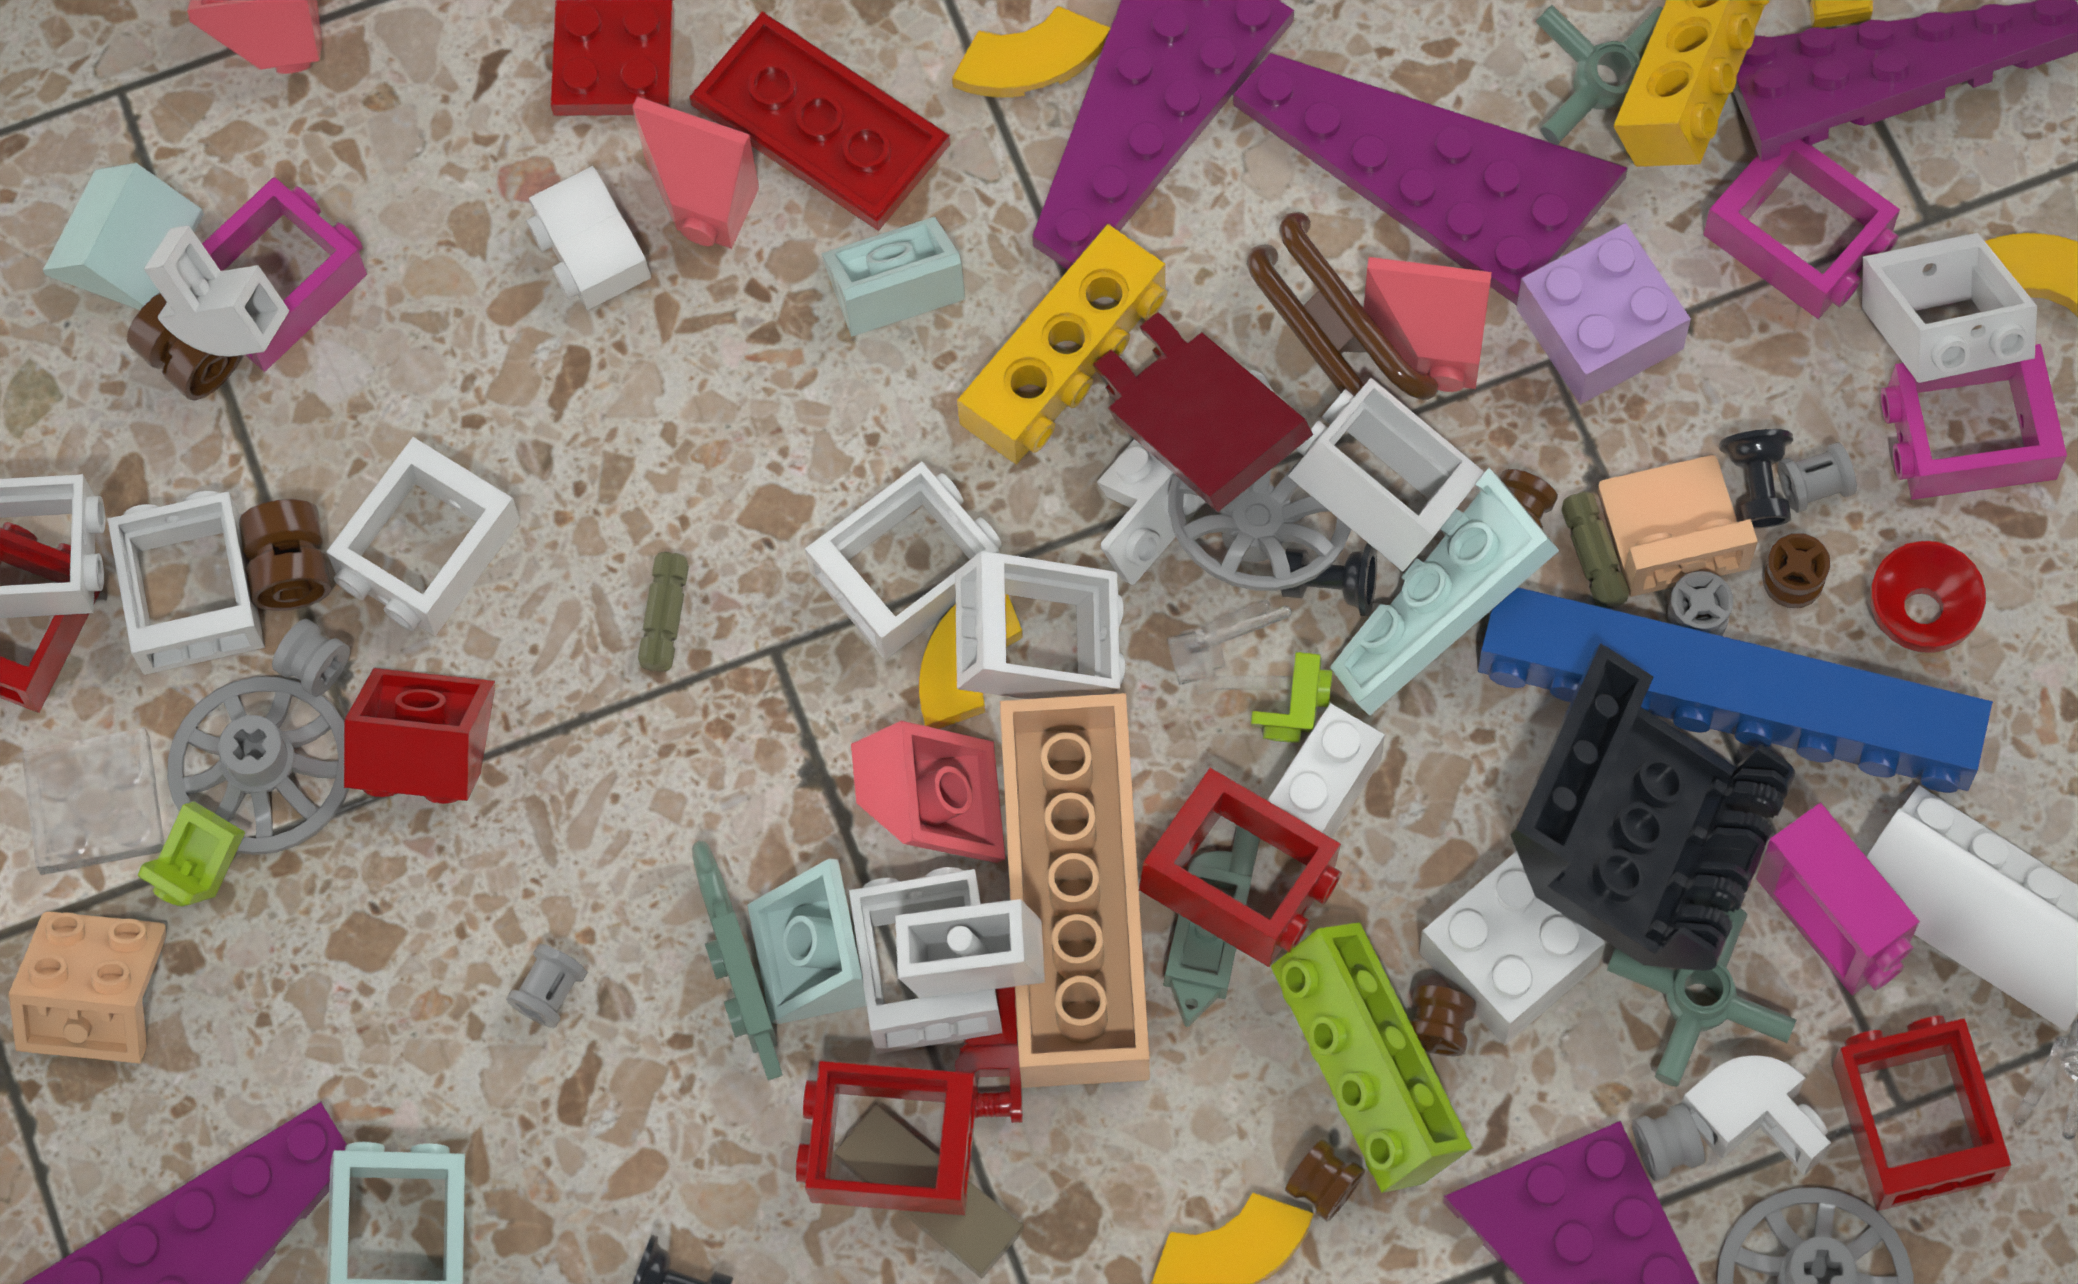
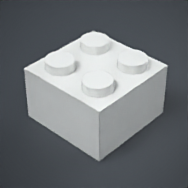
M1516 851L1422 930L1419 954L1453 990L1462 992L1476 1001L1477 1008L1475 1014L1506 1045L1599 965L1605 942L1597 935L1535 897Z

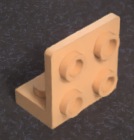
M1709 455L1600 481L1598 494L1630 597L1675 587L1677 581L1683 576L1695 571H1706L1723 576L1750 569L1758 542L1751 519L1737 522L1716 456Z
M44 912L41 915L9 992L16 1051L141 1064L147 1048L142 998L166 939L165 924L136 919Z

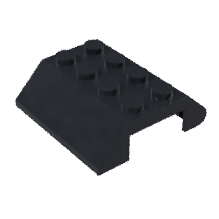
M1600 643L1591 656L1510 833L1511 839L1534 895L1542 902L1643 965L1710 971L1716 967L1726 944L1725 940L1729 937L1733 927V920H1730L1729 915H1726L1724 911L1726 913L1729 911L1734 913L1735 910L1740 909L1746 896L1744 893L1747 892L1765 850V845L1772 833V825H1769V821L1764 818L1770 817L1773 819L1774 816H1778L1784 804L1783 800L1786 798L1794 780L1795 770L1790 763L1761 744L1735 767L1641 707L1642 702L1654 677Z

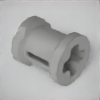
M1840 442L1828 445L1825 453L1797 462L1786 458L1778 463V475L1785 498L1789 501L1790 508L1796 513L1805 511L1810 502L1838 493L1843 497L1855 495L1857 491V482L1852 462Z
M539 944L533 952L537 960L519 990L510 991L506 1000L514 1009L529 1019L544 1026L555 1028L561 1020L557 1013L574 983L582 982L587 975V971L580 963L565 953L548 945Z

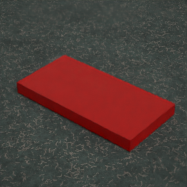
M763 11L689 96L692 107L720 125L749 134L753 148L877 231L884 226L951 145L949 134Z

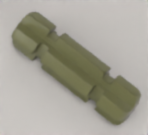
M1583 491L1566 497L1563 500L1561 511L1567 527L1573 529L1571 538L1586 579L1592 581L1590 590L1596 606L1611 609L1624 604L1628 600L1629 589L1623 573L1617 572V566L1620 564L1604 521L1598 520L1600 510L1594 495L1589 491Z
M660 552L654 559L652 576L655 583L650 584L642 629L645 631V637L641 638L638 653L640 666L649 671L666 672L673 665L675 648L672 641L676 640L684 599L682 587L686 585L689 569L686 557L678 553Z

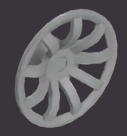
M1298 463L1293 466L1276 487L1269 485L1270 470L1220 510L1221 515L1205 516L1189 524L1186 522L1183 510L1184 494L1198 495L1175 474L1169 488L1168 513L1173 532L1183 550L1195 564L1211 576L1232 586L1249 590L1278 591L1297 587L1315 579L1331 567L1341 554L1351 528L1337 517L1336 529L1331 541H1329L1314 529L1294 524L1305 516L1319 512H1330L1312 496L1290 502V497L1299 485L1288 475ZM1222 532L1223 542L1228 549L1223 563L1220 564L1209 556L1195 540L1209 533ZM1292 541L1304 544L1314 550L1319 557L1307 566L1290 572L1286 553L1281 544ZM1269 559L1274 576H1254L1237 572V569L1242 560L1261 562Z
M252 677L234 681L213 691L198 702L183 719L172 741L168 756L167 779L172 799L178 811L180 812L183 804L191 802L188 794L209 790L226 780L228 785L225 796L215 814L230 822L245 793L251 794L255 813L256 838L243 837L236 853L251 855L277 853L298 846L316 835L334 818L349 791V788H344V720L332 703L322 695L314 697L302 689L300 682L285 678ZM253 692H275L271 709L266 718L258 715H246L238 696ZM292 696L308 703L321 714L308 725L296 730L282 731L280 729L287 716ZM224 703L232 722L225 727L220 738L196 729L207 714ZM331 729L337 744L338 761H320L307 758L295 753L294 748L315 741ZM187 744L205 752L219 755L220 760L211 769L195 776L183 778V759ZM291 771L316 778H335L330 794L319 809L289 779L288 776L291 774ZM276 788L306 821L290 831L273 836V820L268 792Z
M1795 1188L1774 1194L1754 1205L1738 1220L1725 1241L1718 1261L1716 1282L1717 1284H1733L1734 1266L1736 1264L1754 1272L1778 1276V1284H1914L1908 1253L1897 1232L1883 1216L1859 1199L1843 1192L1824 1188ZM1818 1203L1814 1237L1804 1241L1791 1229L1780 1209L1797 1204ZM1835 1207L1854 1214L1868 1224L1870 1228L1847 1246L1833 1239L1832 1225ZM1765 1218L1772 1233L1787 1251L1785 1257H1770L1754 1253L1740 1246L1749 1232ZM1883 1240L1893 1259L1897 1277H1877L1858 1272L1855 1261Z

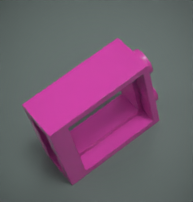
M1801 138L1781 145L1780 156L1761 162L1759 155H1757L1709 209L1703 235L1815 318L1819 319L1832 303L1840 308L1854 294L1862 280L1858 274L1863 269L1864 256L1892 250L1899 237L1893 230L1900 209L1818 149L1808 145ZM1790 172L1865 226L1824 274L1749 221L1750 217Z
M275 177L270 179L202 243L220 271H224L284 215L330 255L327 260L283 300L289 312L264 352L246 354L264 372L367 276L359 253L363 246L358 238L342 223L338 222L332 227L320 217V207L302 188L296 186L290 191Z
M2035 344V358L1921 383L1917 382L1904 363H1898L1894 366L1888 387L1881 389V407L1884 420L1887 424L1895 423L1899 443H1895L1893 446L1896 475L1899 480L1907 479L1911 500L2057 480L2066 460L2067 452L2041 344ZM2009 380L2024 447L1932 460L1918 393Z
M1820 802L1770 838L1756 876L1757 881L1848 992L1853 996L1868 984L1876 991L1893 980L1905 967L1901 961L1914 949L1910 941L1920 921L1825 806Z

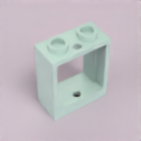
M373 1142L351 1143L345 1146V1151H334L330 1165L327 1284H463L465 1154L449 1153L450 1148L440 1144L415 1145L411 1147L410 1152H384L385 1147L382 1144ZM350 1177L445 1179L443 1281L347 1279Z

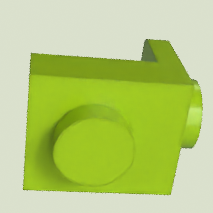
M1295 653L1290 714L1252 711L1251 725L1252 727L1264 728L1263 739L1300 743L1301 732L1311 733L1313 731L1317 707H1328L1331 694L1332 670L1321 669V654Z
M195 801L183 804L158 859L143 863L138 872V877L153 885L154 894L172 905L183 907L214 898L245 835V831Z

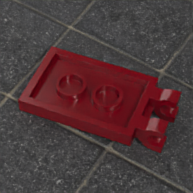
M1159 312L1139 326L1143 335L1156 346L1152 349V352L1157 358L1156 361L1135 376L1129 366L1113 350H1109L1092 364L1096 372L1109 384L1105 388L1115 402L1108 409L1115 422L1217 512L1222 510L1313 436L1304 417L1204 333L1201 332L1187 343L1175 327Z

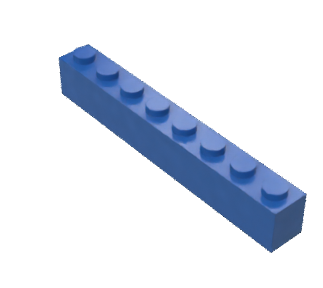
M1517 587L1491 611L1481 650L1478 673L1489 675L1493 682L1505 687L1522 688L1528 684L1548 689L1554 697L1571 702L1595 648L1601 643L1654 677L1641 707L1653 715L1672 719L1673 723L1681 729L1697 733L1713 729L1734 734L1736 740L1752 747H1757L1760 744L1764 747H1769L1771 744L1796 749L1799 756L1814 762L1826 763L1837 759L1857 764L1861 771L1876 777L1889 778L1899 774L1919 779L1926 788L1944 793L1956 792L1958 789L1969 791L1978 772L1993 703L1990 700Z

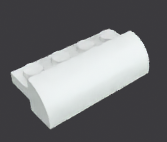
M1918 785L1902 809L1899 808L1867 855V858L1920 921L1914 933L1915 936L2059 1028L2067 1031L2078 1014V885Z

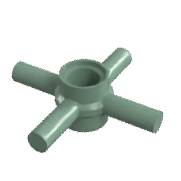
M1553 5L1535 21L1577 62L1573 80L1575 93L1540 128L1542 135L1550 143L1558 145L1592 109L1604 110L1622 106L1662 12V7H1657L1624 42L1610 41L1595 46ZM1597 65H1604L1612 69L1617 76L1618 86L1606 84L1598 74Z
M1741 908L1735 910L1734 913L1731 911L1726 913L1724 911L1726 915H1729V919L1733 920V927L1729 937L1725 940L1726 944L1716 967L1710 971L1677 969L1675 971L1667 967L1647 966L1639 963L1617 948L1613 952L1607 971L1666 994L1667 1004L1673 1018L1676 1020V1024L1655 1074V1078L1664 1084L1674 1087L1679 1086L1700 1032L1711 1030L1724 1023L1727 1019L1782 1042L1788 1043L1797 1019L1737 996L1735 983L1726 968L1748 915ZM1693 984L1706 985L1715 992L1718 1001L1710 1006H1699L1687 997L1685 989Z

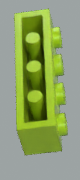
M1360 922L1318 928L1292 948L1290 953L1287 952L1270 966L1282 989L1283 997L1290 1006L1309 1044L1310 1052L1318 1063L1337 1101L1338 1109L1346 1120L1365 1158L1366 1166L1374 1177L1381 1193L1423 1185L1473 1149Z

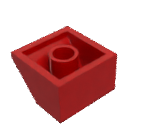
M373 668L344 719V788L360 789L366 794L375 797H389L396 794L425 796L428 801L439 804L453 803L458 800L468 801L481 774L495 694V681Z

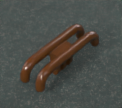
M1292 212L1283 216L1279 227L1283 244L1318 291L1303 305L1274 268L1278 261V252L1271 245L1263 244L1253 247L1248 253L1247 266L1257 286L1340 394L1346 389L1355 396L1365 385L1341 354L1343 352H1367L1382 373L1401 391L1421 400L1433 398L1438 392L1436 380L1431 376L1422 375L1415 371L1400 356L1306 233L1311 225L1309 217L1302 212Z

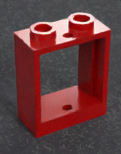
M9 522L3 524L2 528H0V564L4 562L57 583L70 582L71 545L60 543L57 549L37 542L38 539L32 532L19 525ZM94 591V604L101 591ZM90 613L54 615L28 667L0 656V698L40 713Z
M1210 767L1144 860L1139 891L1265 966L1270 967L1281 949L1290 953L1292 948L1300 942L1310 921L1304 915L1314 900L1322 905L1325 904L1336 888L1342 875V871L1335 868L1341 843ZM1220 816L1306 865V868L1270 920L1184 869Z
M1942 1015L1929 1016L1910 1023L1907 1026L1908 1032L1886 1037L1883 1036L1881 1030L1862 1032L1846 1039V1046L1840 1047L1832 1064L1876 1211L2001 1182L2012 1166L1965 1018L1946 1022ZM1945 1055L1974 1148L1889 1168L1860 1075Z
M819 1061L817 1081L807 1080L804 1090L803 1118L812 1119L810 1144L800 1143L798 1147L796 1182L805 1183V1190L811 1203L965 1216L978 1087L974 1073ZM839 1094L945 1103L936 1188L830 1179Z

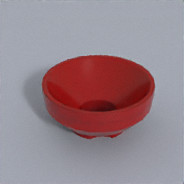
M1917 541L1894 549L1882 560L1871 584V608L1874 619L1880 629L1895 643L1916 652L1935 653L1959 645L1975 630L1982 618L1986 605V588L1982 575L1976 565L1963 552L1937 541ZM1916 594L1929 595L1939 604L1941 616L1929 624L1917 623L1906 613L1905 601Z

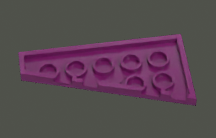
M1121 0L1033 232V247L1069 270L1107 224L1120 232L1294 22V10L1280 0Z
M2037 0L2012 5L1988 4L1979 9L1952 13L1928 12L1915 18L1892 21L1869 20L1861 25L1833 29L1810 28L1802 33L1773 37L1757 35L1754 36L1752 46L1746 51L1736 76V84L1733 91L1760 160L1763 162L1780 156V146L1803 138L1808 145H1812L1829 139V128L1847 122L1867 126L1944 99L1947 87L1967 81L1971 87L1976 88L1993 82V71L2014 65L2018 68L2030 69L2078 52V4L2076 0Z
M1269 53L1233 94V105L1458 265L1464 269L1492 272L1490 287L1516 306L1521 278L1561 256L1626 179L1628 170L1627 167L1554 145L1550 142L1273 53Z
M319 1102L22 1284H244L256 1269L260 1271L274 1256L276 1246L300 1219H306L329 1193L330 1165L333 1152L345 1151L347 1144L325 1107Z
M1621 1121L1443 1197L1445 1206L1458 1219L1461 1218L1483 1241V1246L1499 1263L1502 1261L1523 1284H1699Z

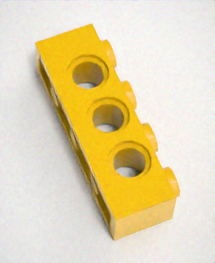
M1666 0L1613 125L1636 167L1701 164L1710 139L1717 132L1718 120L1728 95L1735 88L1736 76L1746 51L1752 46L1754 32L1763 9L1770 0Z
M1107 224L957 399L959 424L1016 465L1029 450L1033 453L1038 452L1050 439L1056 425L1054 421L1066 406L1072 409L1075 408L1088 394L1093 384V378L1091 377L1096 372L1092 364L1109 350H1113L1120 357L1130 341L1131 336L1129 332L1141 318L1148 320L1159 311L1168 294L1166 290L1165 263ZM1102 297L1112 298L1119 303L1109 310L1096 309L1091 305L1094 300ZM1063 341H1073L1081 346L1078 351L1072 354H1061L1053 349L1055 345ZM1025 385H1036L1044 390L1041 395L1031 399L1022 398L1015 394L1020 387Z

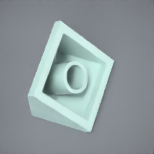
M137 163L97 169L90 178L43 272L51 278L141 310L149 300L160 293L144 270L152 255L170 228L189 225L192 231L195 232L204 213L196 204Z
M935 217L821 253L851 337L965 300L962 263L959 253Z
M827 859L747 904L771 1023L782 1024L866 1006L864 983L838 859Z

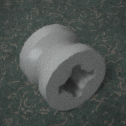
M1695 571L1686 574L1677 581L1671 593V600L1667 608V623L1723 636L1733 609V594L1729 585L1720 576L1711 572ZM1708 613L1710 616V618L1704 617L1695 619L1698 616V614L1704 615Z
M306 618L295 624L284 636L274 654L272 667L273 670L286 678L295 676L301 680L303 690L314 697H318L329 690L343 672L349 659L350 647L337 638L328 640L321 635L320 626Z
M1679 1103L1669 1107L1665 1116L1656 1119L1646 1115L1633 1119V1134L1639 1154L1648 1174L1654 1181L1668 1177L1671 1169L1684 1164L1690 1168H1695L1705 1163V1153L1698 1129L1685 1104Z

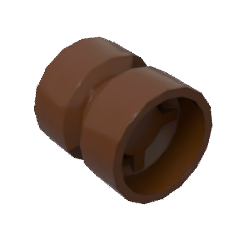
M158 293L141 308L133 319L128 330L127 343L151 367L163 368L162 374L164 378L187 399L196 401L205 398L227 381L236 369L242 355H213L193 348L178 339L157 318L167 303L162 294Z
M297 499L275 500L254 506L241 515L239 527L243 552L246 558L251 560L246 571L251 600L255 606L272 611L294 610L318 603L329 595L332 589L325 554L319 551L323 544V536L316 505Z

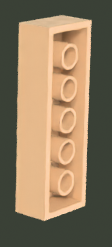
M1126 693L1000 701L1010 900L1022 899L1042 921L1045 983L1015 986L1022 1088L1150 1080Z

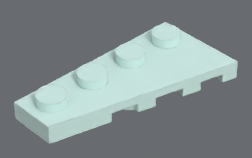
M1490 468L1486 470L1475 484L1481 491L1464 513L1455 509L1440 528L1445 537L1425 562L1416 558L1401 577L1404 580L1402 591L1390 605L1380 604L1330 666L1356 703L1368 715L1374 713L1559 552V549Z

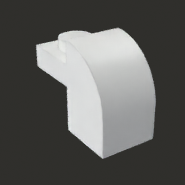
M189 225L170 228L144 268L147 275L167 301L157 317L159 321L184 343L209 354L239 356L264 352L289 312V309L259 265L220 271Z
M1743 1056L1727 1061L1714 1069L1685 1093L1681 1102L1685 1104L1691 1113L1700 1137L1721 1160L1758 1128H1761L1796 1168L1805 1175L1823 1160L1831 1144L1825 1137L1828 1130L1816 1112L1806 1104L1802 1103L1797 1106L1792 1101L1799 1094L1805 1077L1792 1066L1774 1058Z

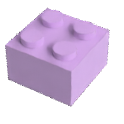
M1626 223L1521 278L1517 311L1580 405L1684 349L1691 318Z

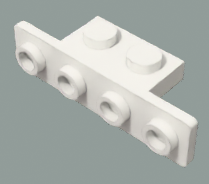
M1255 370L1249 371L1273 391L1262 373ZM1135 439L1097 481L1107 498L1130 508L1101 542V549L1120 578L1131 585L1140 579L1176 537L1168 513V494L1174 474ZM1184 494L1183 510L1187 523L1205 503L1200 496Z

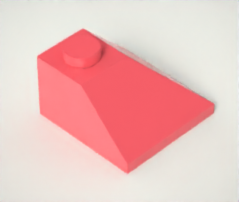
M190 0L187 11L189 21L260 70L276 68V72L280 74L297 73L310 68L311 62H316L320 59L322 39L317 0Z
M637 97L633 105V111L645 162L676 229L681 231L684 237L696 244L712 246L716 243L732 249L759 190L750 135Z
M1369 257L1364 309L1400 356L1415 371L1434 378L1438 384L1439 391L1456 392L1463 388L1476 389L1492 272Z
M899 721L851 744L856 803L903 844L994 863L1005 860L994 741Z

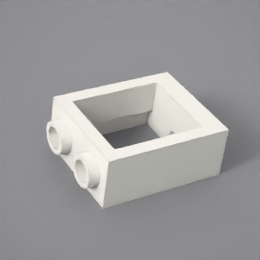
M1978 233L1863 257L1862 309L1918 383L2035 358L2037 305ZM1933 263L1929 271L1923 272L1924 266ZM1970 299L1981 311L1976 314L1925 324L1915 312ZM1982 325L1980 329L1972 330L1975 326Z
M1370 378L1355 396L1346 389L1339 395L1322 416L1330 424L1329 427L1319 420L1311 428L1313 436L1296 449L1304 457L1288 477L1403 572L1436 535L1485 472L1375 380ZM1346 431L1429 499L1418 514L1414 513L1334 446Z
M412 437L326 553L336 573L334 580L342 589L360 600H364L367 595H370L386 605L383 609L384 612L405 629L414 631L418 625L436 636L520 523V518L511 496ZM415 484L476 521L475 525L423 594L361 556Z
M920 462L805 548L809 572L884 660L888 659L937 622L956 604L955 572L895 617L848 562L849 559L922 505L969 559H972L980 551L999 553V548L1002 547L998 535L982 517L973 521L960 506L964 501L954 483L943 473L935 477L923 462Z
M83 474L0 479V518L72 514L70 582L0 586V618L94 613V591H102L104 585L102 557L99 553L95 554V533L104 532L105 508L102 497L94 495Z
M200 491L187 496L184 502L161 507L151 504L138 505L129 508L121 516L108 518L131 653L144 675L265 648L258 608L253 604L250 596L246 571L249 560L243 552L239 527L240 514L229 491L224 493ZM223 533L237 606L151 625L138 552Z
M980 551L955 572L957 689L1022 699L1114 694L1120 689L1125 674L1124 656L1119 653V626L1122 621L1124 606L1121 596L1118 595L1117 572ZM1005 594L1076 605L1078 674L1006 663Z
M945 867L929 872L924 878L901 882L894 878H880L866 883L863 888L849 890L870 1032L876 1055L1003 1033L995 989L918 998L888 1004L884 1002L873 927L896 923L895 915L981 904L975 869L962 871L955 867Z

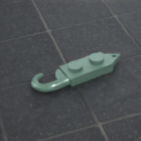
M1236 825L1232 852L1213 851L1203 853L1193 859L1188 872L1246 905L1260 838ZM1178 915L1163 986L1171 988L1184 1026L1189 1027L1217 998L1226 999L1237 948L1183 916ZM1193 1005L1196 1009L1190 1010L1186 1006Z
M697 841L692 847V857L701 894L716 940L705 943V947L716 980L728 976L735 998L723 1001L734 1036L736 1038L748 1035L753 1053H759L767 1080L769 1081L783 1076L774 1049L775 1046H778L774 1030L719 867L709 845L705 841Z

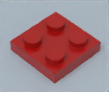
M555 0L550 104L553 116L634 115L633 105L637 97L671 108L675 20L673 0Z

